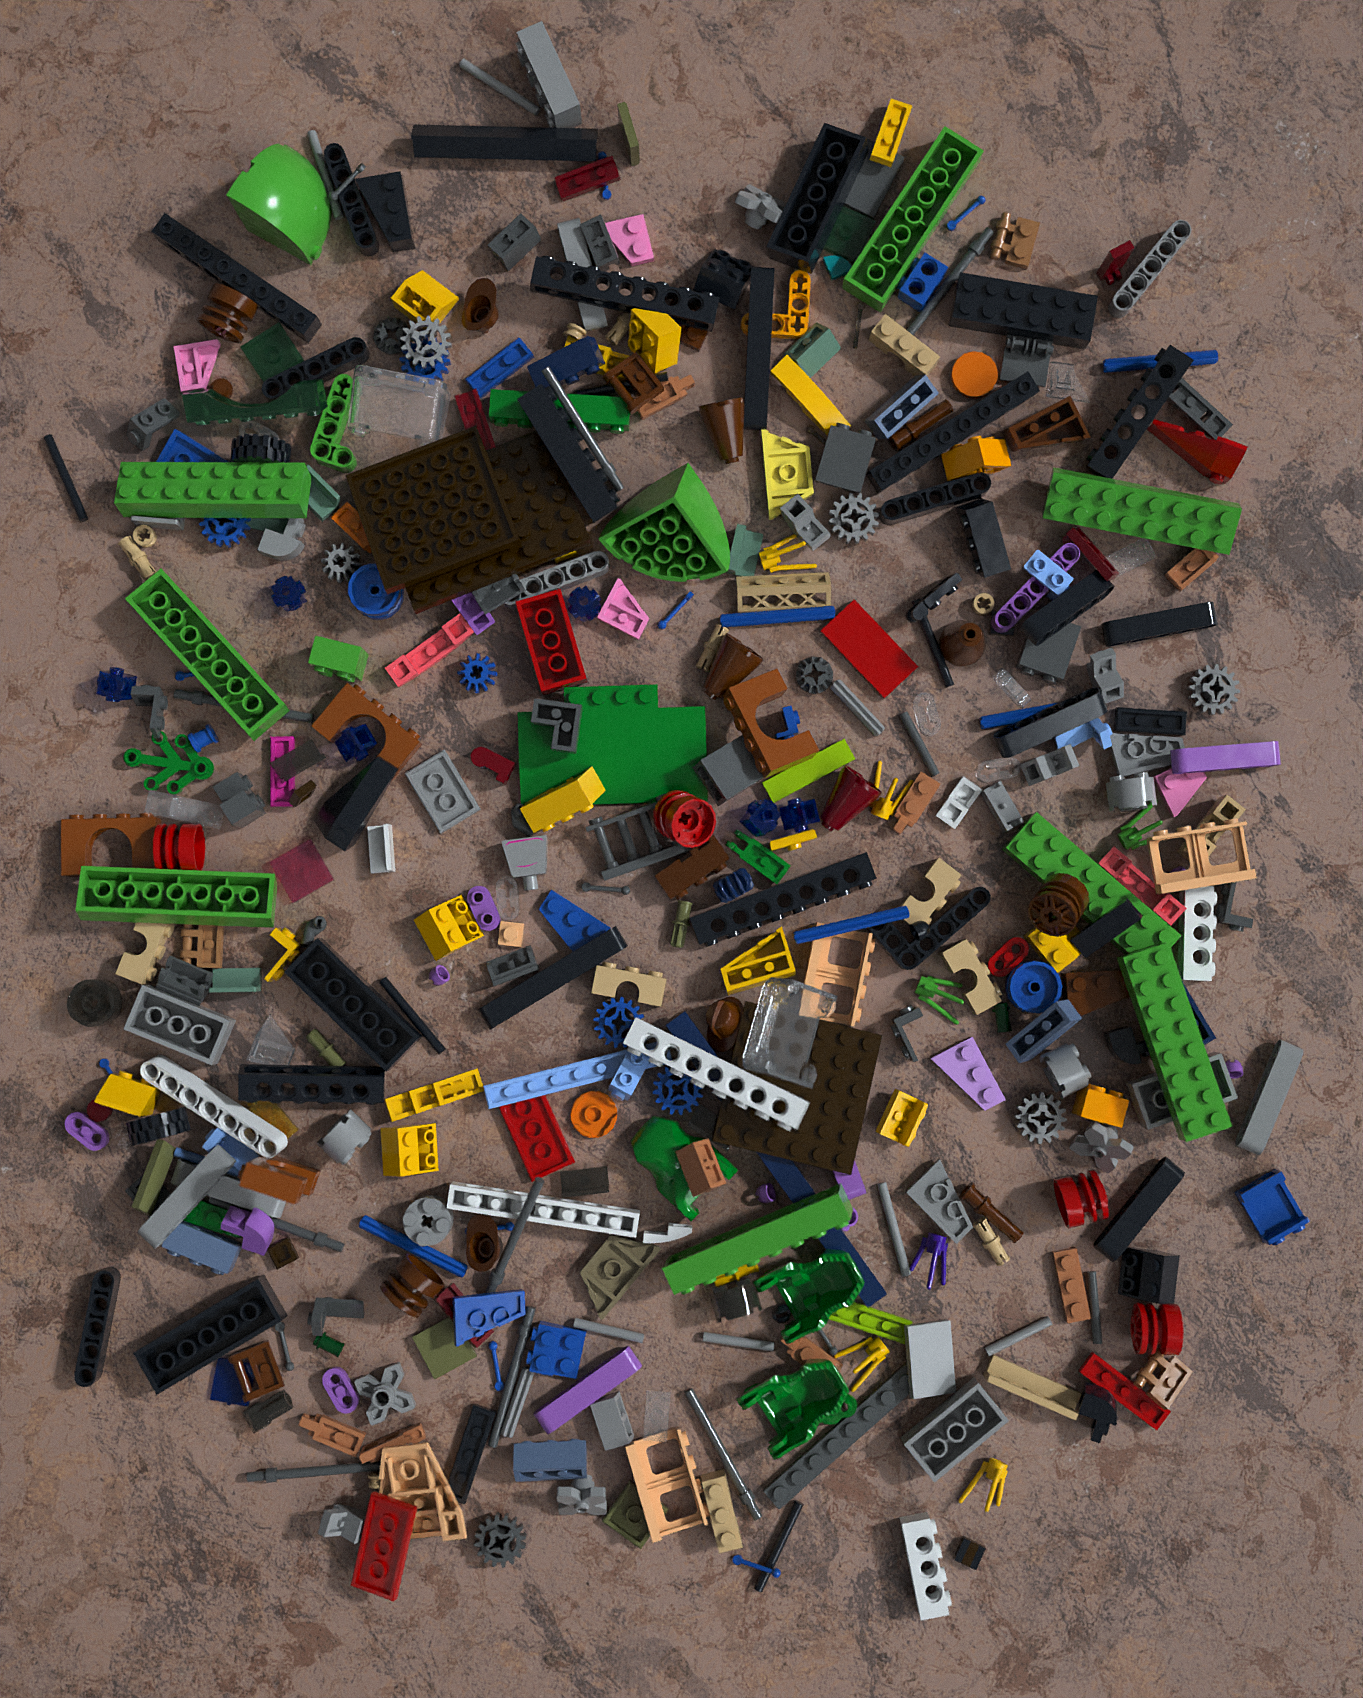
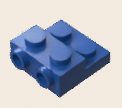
M540 1321L539 1326H534L531 1341H535L533 1351H528L526 1364L530 1365L529 1371L549 1376L554 1374L577 1379L587 1330Z

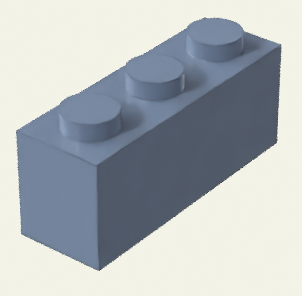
M926 375L914 376L864 422L877 439H888L938 395L939 392Z
M1068 999L1057 1001L1009 1040L1006 1046L1019 1063L1030 1061L1079 1022L1082 1017Z
M183 1220L165 1239L161 1247L166 1248L167 1253L176 1257H180V1255L185 1256L194 1265L202 1266L204 1264L211 1267L210 1270L212 1272L224 1275V1273L228 1274L233 1270L242 1249V1243Z
M547 1440L536 1443L523 1441L514 1444L513 1472L515 1482L587 1478L586 1440Z

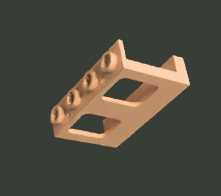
M1238 818L1224 820V825L1215 826V822L1200 824L1201 829L1192 830L1191 826L1176 828L1177 833L1168 834V830L1153 832L1154 836L1147 838L1156 894L1257 878L1255 869H1250L1243 826L1247 825V821L1239 823ZM1230 830L1233 835L1236 861L1215 866L1211 865L1205 840L1206 834ZM1180 837L1184 838L1190 864L1189 869L1165 873L1162 870L1158 847L1159 842Z
M818 922L815 923V927H816V926H820V925H825V924H823V923H818ZM851 931L811 942L797 1013L799 1016L812 1017L853 1027L855 1022L859 1023L862 1009L858 1008L859 1001L864 999L866 985H863L864 976L869 975L871 962H867L868 955L873 953L875 947V939H872L873 933ZM833 937H841L863 943L860 965L857 969L833 965L828 962V954ZM824 983L853 988L854 996L851 1011L848 1015L819 1009L818 1004Z
M679 1426L624 1445L653 1543L662 1540V1536L701 1523L708 1525L706 1517L710 1516L706 1502H701L699 1495L703 1493L702 1485L699 1478H694L692 1471L696 1469L693 1455L688 1456L685 1447L689 1445L686 1431L681 1432ZM670 1439H676L682 1454L683 1465L659 1474L652 1473L646 1449L649 1446ZM690 1486L696 1502L697 1512L674 1521H667L660 1502L661 1494Z

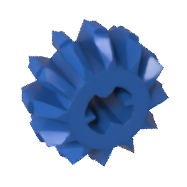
M476 653L474 661L468 655V664L460 662V666L465 670H459L457 674L465 676L459 682L461 685L467 683L465 688L467 691H470L474 686V692L479 694L481 686L487 692V683L495 685V682L490 677H497L498 673L491 671L496 665L494 662L488 664L490 659L488 656H485L481 661L480 654ZM475 669H478L479 671H481L482 669L483 671L480 673V678L477 679L476 676L472 678V676L475 674Z

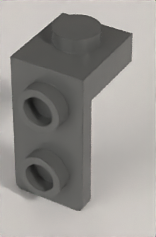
M163 398L130 418L126 436L132 444L143 451L150 446L152 434L177 419L180 412L167 399Z
M150 685L132 686L131 696L136 706H152L150 730L154 738H160L161 730L165 728L163 712L168 707L167 696H164L161 687H152Z
M1236 882L1224 883L1221 885L1220 890L1221 894H1223L1222 902L1218 904L1216 910V917H1219L1218 923L1230 925L1229 930L1243 932L1244 928H1252L1254 919L1231 914Z
M910 1005L899 1010L900 1015L891 1019L893 1024L890 1027L894 1036L901 1038L903 1046L900 1048L906 1060L910 1058L912 1062L918 1061L917 1056L902 1026L922 1017L923 1014L919 1007L913 1008Z
M316 1297L314 1309L309 1311L308 1326L312 1328V1335L322 1336L326 1316L364 1318V1302L356 1299Z

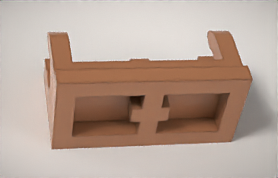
M709 1139L691 1143L676 1151L693 1197L704 1192H710L726 1184Z

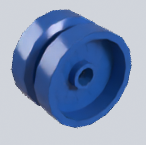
M367 564L360 567L352 574L348 583V594L352 604L362 615L372 620H384L392 617L399 611L403 603V589L390 594L386 593L376 564ZM378 589L379 592L377 594H374L373 591Z
M1026 961L1019 963L1007 975L1004 989L1007 999L1017 1009L1024 1012L1042 1013L1059 1000L1062 992V983L1059 974L1052 966L1045 962ZM1034 982L1036 983L1034 985V988L1036 989L1035 992L1032 991L1030 988L1031 984Z

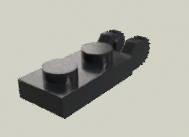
M954 573L947 576L907 610L905 615L906 621L915 623L928 615V609L931 611L941 604L940 598L945 594L949 596L958 589L957 584L963 580L960 575Z

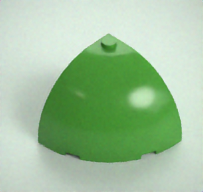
M281 144L271 145L252 159L250 170L247 173L244 171L240 173L226 196L247 231L311 265L314 259L317 260L320 257L322 245L330 227L331 205L328 193L321 176L305 157L285 144L284 146Z
M689 463L660 478L635 496L609 521L598 538L619 560L623 559L631 564L634 570L658 579L686 582L687 579L699 578L700 580H705L727 572L730 565L729 542L721 516L706 487Z

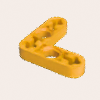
M797 270L791 275L788 314H772V320L778 321L781 324V328L778 331H772L771 338L799 339L807 332L811 279L807 272ZM798 277H801L802 281L806 282L802 284L801 293H797L798 283L794 282L798 280ZM796 299H801L804 301L805 307L802 310H796L793 308L792 302ZM749 313L745 314L741 321V330L747 336L748 325L746 324H748ZM796 316H800V327H804L800 328L799 332H795V328H793Z

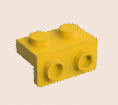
M895 1089L875 1132L909 1147L916 1136L921 1120L925 1117L928 1104Z

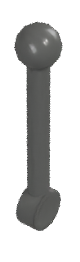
M363 163L359 164L335 192L329 194V199L336 201L343 189L366 166Z
M587 882L581 886L585 892L599 890L622 892L623 895L630 893L628 886H623L622 888L595 886Z
M279 1322L275 1325V1329L280 1334L286 1360L285 1369L292 1371L294 1364L290 1360L284 1335L285 1323Z
M820 1329L818 1333L829 1348V1354L832 1356L836 1355L838 1352L837 1348L832 1346L823 1330Z

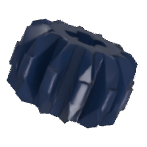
M740 868L718 879L712 886L717 898L721 902L727 903L750 891L754 884L750 873L745 868Z

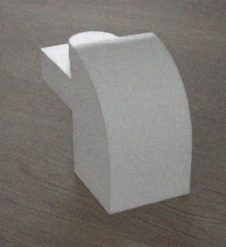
M796 494L780 508L782 517L788 527L799 540L805 541L812 551L831 537L829 531L815 518L813 509L799 494Z
M289 518L283 534L265 528L257 550L262 555L279 561H287L297 557L305 547L298 540V537L301 538L305 531L304 520L302 518Z
M1113 648L1090 655V663L1087 664L1088 675L1093 688H1100L1105 704L1123 698L1124 682L1116 670V653Z
M1071 744L1021 764L1029 786L1079 766Z
M335 1504L333 1509L324 1511L318 1534L323 1537L342 1536L352 1543H360L367 1512L347 1505Z

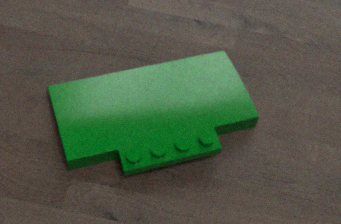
M657 684L564 687V702L579 704L583 707L576 754L553 751L551 747L554 727L533 725L531 723L532 712H517L521 804L523 805L547 790L566 783L567 779L582 775L591 766L606 790L593 805L656 802L655 797L674 790L686 791L695 797L708 801V790L692 768L707 756L705 706L658 708Z

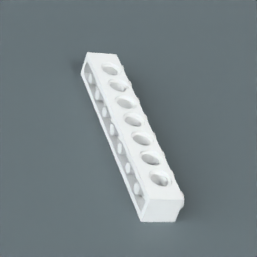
M635 1018L623 1042L629 1046L628 1052L639 1057L643 1053L650 1057L649 1062L659 1067L665 1064L671 1067L669 1072L681 1078L685 1074L692 1078L691 1083L701 1088H704L706 1084L714 1088L713 1094L723 1099L728 1095L735 1099L733 1104L745 1110L750 1106L757 1110L755 1113L757 1116L766 1120L772 1117L778 1120V1126L788 1131L791 1128L798 1129L810 1104L638 1018ZM649 1038L657 1040V1045L653 1050L646 1049V1041ZM676 1048L678 1050V1057L673 1061H669L667 1059L668 1050ZM691 1059L699 1060L700 1065L696 1071H689L688 1062ZM714 1069H719L721 1078L716 1082H711L709 1079L710 1072ZM734 1080H741L743 1084L741 1091L737 1093L732 1092L730 1089L731 1083ZM757 1090L764 1092V1100L761 1103H754L752 1101V1094ZM777 1101H784L786 1104V1110L782 1114H776L773 1110V1106Z
M453 1181L450 1184L446 1208L517 1219L529 1193ZM538 1195L527 1221L636 1238L640 1210Z

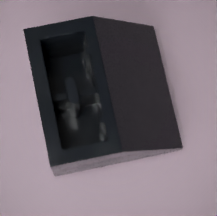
M714 249L701 266L693 291L713 293L716 297H720L719 303L735 310L750 283L751 267L754 266L746 260L730 256L724 250Z
M1127 1247L1122 1253L1118 1294L1156 1304L1174 1303L1180 1256L1162 1251Z

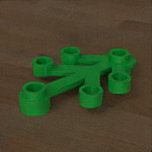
M162 731L160 733L163 735L161 742H157L153 734L151 739L153 743L161 747L168 758L144 755L142 751L136 748L126 750L123 756L125 764L130 767L137 768L142 764L166 767L156 776L147 777L144 780L143 785L149 791H156L160 784L180 770L189 772L178 781L172 780L168 782L167 791L170 794L178 795L184 787L195 779L206 780L214 773L213 762L207 757H200L190 744L188 736L184 734L176 736L175 745L184 749L191 762L181 760L167 740L166 733ZM185 737L186 743L181 746L179 740ZM135 753L136 759L131 762L129 756ZM200 764L205 765V770L203 772L198 771V767ZM150 780L155 781V786L153 788H149L148 782ZM177 783L178 790L173 792L171 786Z

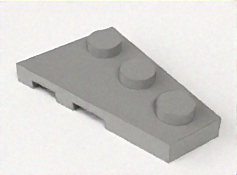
M1112 733L1110 736L1112 742L1110 750L1117 775L1124 777L1171 766L1170 750L1185 748L1183 739L1180 737Z
M938 1158L905 1192L957 1244L973 1228V1225L955 1192L941 1160Z

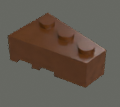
M1071 395L1002 431L1012 452L1080 442L1091 438Z
M712 835L704 844L695 847L685 856L656 874L655 878L670 900L675 897L678 901L688 894L687 888L693 884L697 888L708 880L706 876L712 871L718 874L728 867L726 862L730 858L716 837Z
M1121 970L1061 973L1063 1000L1068 999L1080 1016L1130 997Z

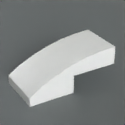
M962 776L936 816L955 829L982 789Z
M669 1223L668 1232L644 1230L643 1243H663L677 1240L692 1233V1225Z

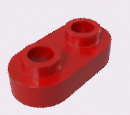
M1013 937L1007 940L988 959L987 967L990 973L996 977H1003L1010 973L1028 955V943L1020 937ZM1015 944L1019 946V952L1016 954L1012 952V946ZM998 960L1002 962V968L999 970L995 968V962Z

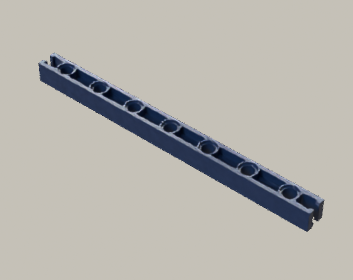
M686 1011L666 1024L673 1036L718 1057ZM691 1059L692 1063L698 1069L700 1065L699 1060ZM714 1069L709 1074L711 1082H716L721 1078L719 1069ZM757 1152L792 1203L816 1194L793 1161ZM833 1227L826 1230L824 1236L818 1238L826 1250H843L850 1254L865 1282L858 1295L867 1308L887 1295L882 1285L841 1229L836 1230Z

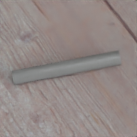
M1049 1316L985 1347L988 1356H991L1053 1324Z
M575 1318L573 1325L575 1328L638 1343H643L644 1334L579 1318Z
M709 1332L703 1333V1342L772 1352L774 1350V1342Z

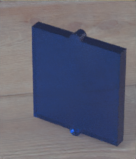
M218 1358L210 1400L226 1402L227 1405L236 1404L248 1407L250 1401H243L241 1396L243 1391L233 1364H230L227 1358ZM242 1362L253 1389L255 1375L250 1363Z

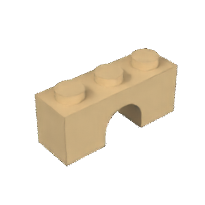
M887 314L882 317L870 333L869 341L885 354L892 352L904 362V369L913 376L926 375L928 377L940 359L938 354Z
M1221 796L1194 830L1201 829L1200 824L1215 822V826L1224 825V820L1239 819L1246 809L1230 796ZM1226 830L1206 834L1205 840L1208 857L1217 847L1215 843ZM1184 841L1177 852L1189 861L1186 842Z
M937 858L922 876L932 887L931 897L927 901L921 902L908 895L899 907L907 906L910 916L909 918L902 919V921L908 926L920 920L925 921L929 925L932 921L930 916L934 910L940 911L947 900L944 897L949 891L953 893L961 882L958 879L961 874L942 859Z
M136 922L133 930L145 936L147 947L139 955L124 952L115 974L139 984H149V981L152 982L157 972L155 968L157 961L162 959L166 950L164 946L167 937L169 938L172 935L175 925Z
M963 939L939 954L950 973L967 969L973 974L974 984L972 988L962 995L972 1013L978 1015L1000 1003L1001 999L999 996L1002 993L995 982L991 983L987 976L990 974V971L984 962L980 963L976 954L979 952L972 941L968 942L967 939Z
M603 962L602 966H596L591 993L615 998L618 986L624 981H631L639 988V1003L662 1006L667 978H662L663 973L649 970L648 975L639 973V968L626 966L625 970L616 969L617 964Z
M725 1469L702 1474V1486L719 1553L743 1548Z

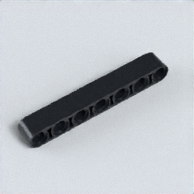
M751 267L744 430H767L775 268Z
M614 926L479 1008L478 1011L491 1030L620 952L628 945L617 926Z

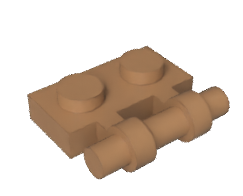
M1004 212L1001 219L997 221V234L995 240L991 243L990 249L992 252L990 258L999 260L1001 253L1006 254L1005 264L1027 269L1040 223L1018 217L1016 224L1012 225L1009 223L1011 214ZM1006 234L1012 235L1010 245L1004 243Z
M184 924L183 929H181L183 947L180 950V957H182V961L191 964V959L197 958L196 966L199 968H222L224 926L198 925V930H193V925ZM193 937H198L197 951H192Z
M1157 1347L1155 1354L1148 1356L1149 1361L1144 1368H1140L1137 1372L1134 1385L1142 1389L1145 1383L1149 1384L1151 1387L1146 1395L1163 1410H1167L1193 1371L1176 1356L1170 1357L1167 1361ZM1158 1366L1162 1370L1156 1378L1152 1373Z

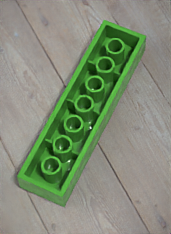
M944 126L845 276L842 289L881 313L900 281L906 275L912 263L918 257L979 164L984 150Z
M121 462L114 504L123 517L307 518L312 477L306 464L299 462Z
M1053 467L1042 516L1044 519L1230 555L1242 508L1239 503Z
M162 568L125 598L130 606L253 741L289 712L285 703Z
M1037 812L1032 813L1002 848L1006 854L1041 884L1048 876L1056 873L1069 874L1079 879L1089 893V903L1081 916L1088 924H1091L1128 898L1141 913L1142 919L1109 941L1125 955L1162 942H1169L1171 948L1182 936Z
M81 866L75 911L80 920L274 928L278 883L275 874Z
M1162 942L1117 957L1179 1140L1188 1142L1232 1127L1169 942Z
M840 1183L668 1257L662 1270L673 1294L681 1292L684 1295L695 1289L694 1286L698 1284L709 1285L717 1280V1276L722 1274L730 1276L736 1273L738 1268L743 1265L751 1267L759 1263L762 1257L767 1255L769 1258L781 1254L782 1249L788 1246L796 1248L804 1244V1240L813 1237V1239L824 1236L828 1229L835 1227L838 1230L849 1224L848 1221L851 1220L853 1208Z

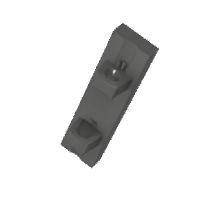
M1160 367L1159 375L1167 379L1170 378L1171 371L1168 367ZM1181 378L1167 399L1199 430L1204 432L1209 439L1217 440L1218 436L1222 437L1233 425L1183 378Z

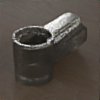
M283 1389L265 1401H259L251 1405L242 1414L254 1434L271 1424L272 1420L293 1409L294 1405L290 1395Z

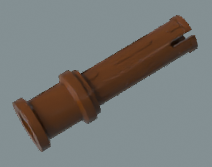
M945 399L916 420L906 422L902 428L887 439L891 447L896 452H899L902 446L910 441L914 442L917 440L920 433L954 411L951 403Z
M973 1182L969 1183L962 1190L959 1198L968 1202L974 1208L976 1214H982L1013 1243L1019 1241L1024 1232L991 1203V1198L988 1195L984 1196L975 1188L976 1185Z

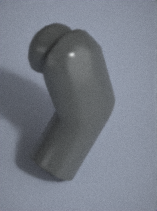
M518 803L511 810L512 825L526 836L531 837L533 831L520 810L523 804Z
M316 916L305 924L300 944L303 948H308L313 943L314 937L326 928L327 922L324 917Z

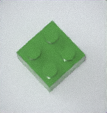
M315 635L308 663L314 667V671L318 672L319 675L332 677V674H335L343 681L354 683L355 680L362 681L369 654L362 647Z

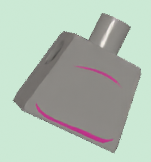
M542 835L502 841L512 878L523 877L524 891L538 889L537 875L547 874L548 836Z

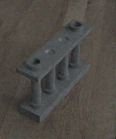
M665 794L655 797L656 802L603 820L602 816L589 820L590 825L585 826L586 831H595L606 862L604 865L605 869L601 870L604 881L693 849L684 847L675 841H671L672 845L666 848L659 845L647 811L655 808L660 798ZM639 814L650 849H648L649 854L643 856L637 853L625 818ZM614 822L617 823L628 857H626L627 861L620 864L613 857L603 826Z

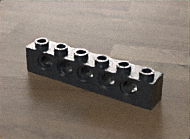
M1169 345L1166 350L1161 348L1154 358L1157 361L1152 370L1148 368L1140 379L1143 381V384L1139 390L1133 389L1127 398V401L1130 403L1126 409L1120 408L1113 420L1116 424L1111 430L1107 428L1099 439L1103 442L1099 449L1093 448L1086 458L1089 461L1086 467L1097 475L1111 479L1114 478L1194 361L1172 345ZM1160 367H1168L1170 369V378L1164 379L1159 375ZM1147 387H1154L1157 391L1156 398L1149 399L1145 395V389ZM1133 407H1140L1143 410V417L1141 419H1135L1132 416L1131 410ZM1119 427H1127L1129 429V438L1121 439L1118 436ZM1111 446L1116 450V457L1114 459L1105 457L1104 449Z
M241 1064L238 1073V1101L255 1103L257 1101H269L271 1103L293 1101L297 1104L305 1102L353 1104L358 1102L369 1105L384 1103L385 1070L382 1067ZM259 1083H267L269 1086L262 1087ZM290 1083L293 1087H285L283 1084ZM313 1083L317 1085V1087L310 1088L307 1086V1084ZM332 1084H339V1085H341L342 1087H340V1088H333L331 1085H332ZM358 1084H362L365 1086V1088L359 1089L355 1086Z

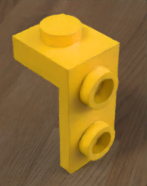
M276 927L270 934L287 951L264 978L267 982L278 981L285 972L283 968L286 964L294 962L301 953L299 951L300 943L293 939L296 935L286 927L283 929Z

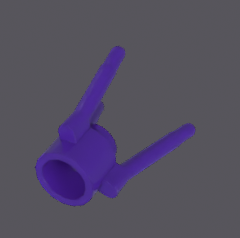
M928 1233L927 1238H922L921 1246L910 1266V1271H913L927 1247L926 1252L932 1253L927 1282L928 1290L932 1287L938 1255H941V1285L944 1286L946 1284L947 1237L934 1233Z

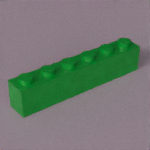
M491 389L490 422L498 427L517 424L520 428H531L533 424L517 400L529 391ZM567 394L590 432L598 433L601 430H610L613 434H623L624 431H629L630 413L626 409L627 405L621 397ZM557 399L555 403L559 408L561 406L563 408V405L561 404L559 399ZM569 420L568 424L570 425V427L576 428L573 421Z

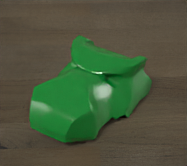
M652 1116L631 1139L636 1161L652 1173L657 1190L688 1220L692 1221L700 1213L692 1205L700 1195L692 1196L676 1151L691 1143L705 1140V1138L689 1135L675 1120ZM711 1144L723 1176L730 1180L738 1169Z
M827 1249L808 1263L790 1262L781 1267L768 1270L764 1275L752 1281L758 1293L776 1284L790 1309L794 1320L787 1323L780 1332L786 1344H790L805 1335L822 1329L834 1312L852 1305L865 1284L850 1254L836 1249Z
M808 1359L793 1374L787 1376L774 1375L762 1383H756L746 1388L744 1393L738 1396L736 1400L743 1410L748 1409L757 1402L778 1434L769 1441L770 1445L767 1447L770 1455L775 1460L781 1458L792 1449L807 1443L814 1436L817 1426L823 1420L837 1415L846 1399L849 1388L832 1361Z

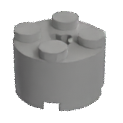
M1148 772L1133 774L1134 778L1125 779L1124 776L1110 777V782L1106 783L1109 812H1115L1114 807H1119L1122 812L1147 808V803H1152L1153 807L1157 806L1154 777H1149Z
M1065 1043L1039 1056L1040 1062L1045 1061L1047 1065L1043 1070L1056 1093L1061 1091L1059 1096L1061 1099L1087 1087L1089 1078H1091L1085 1064L1081 1065L1077 1058L1079 1057V1052L1073 1043L1070 1045Z
M349 1109L347 1114L345 1113L327 1131V1135L324 1138L321 1137L317 1145L337 1164L340 1162L344 1165L353 1156L354 1148L356 1146L359 1148L363 1147L370 1139L369 1137L372 1134L370 1132L371 1128Z
M423 1195L409 1205L403 1216V1227L405 1233L413 1242L420 1246H431L441 1242L448 1235L453 1226L454 1212L453 1209L446 1208L447 1200L440 1196ZM432 1216L434 1220L431 1224H426L424 1222L425 1218Z

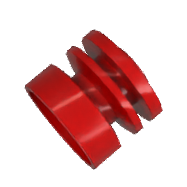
M681 790L670 791L662 796L656 804L653 814L654 825L659 833L689 848L701 846L708 841L716 825V815L712 806L705 800Z
M184 823L181 826L180 832L176 824H170L169 826L158 824L156 826L153 838V859L156 869L178 870L180 865L181 870H203L206 847L204 830L200 823Z
M1095 1170L1087 1171V1178L1084 1173H1078V1185H1075L1071 1176L1054 1179L1053 1185L1057 1205L1063 1222L1068 1229L1084 1225V1213L1087 1214L1091 1222L1097 1221V1215L1101 1220L1108 1219L1109 1210L1106 1191Z
M1135 1303L1133 1305L1130 1333L1136 1354H1145L1147 1352L1148 1355H1153L1158 1345L1161 1355H1180L1184 1333L1182 1313L1178 1304H1159L1157 1313L1152 1303H1148L1146 1306L1143 1303Z

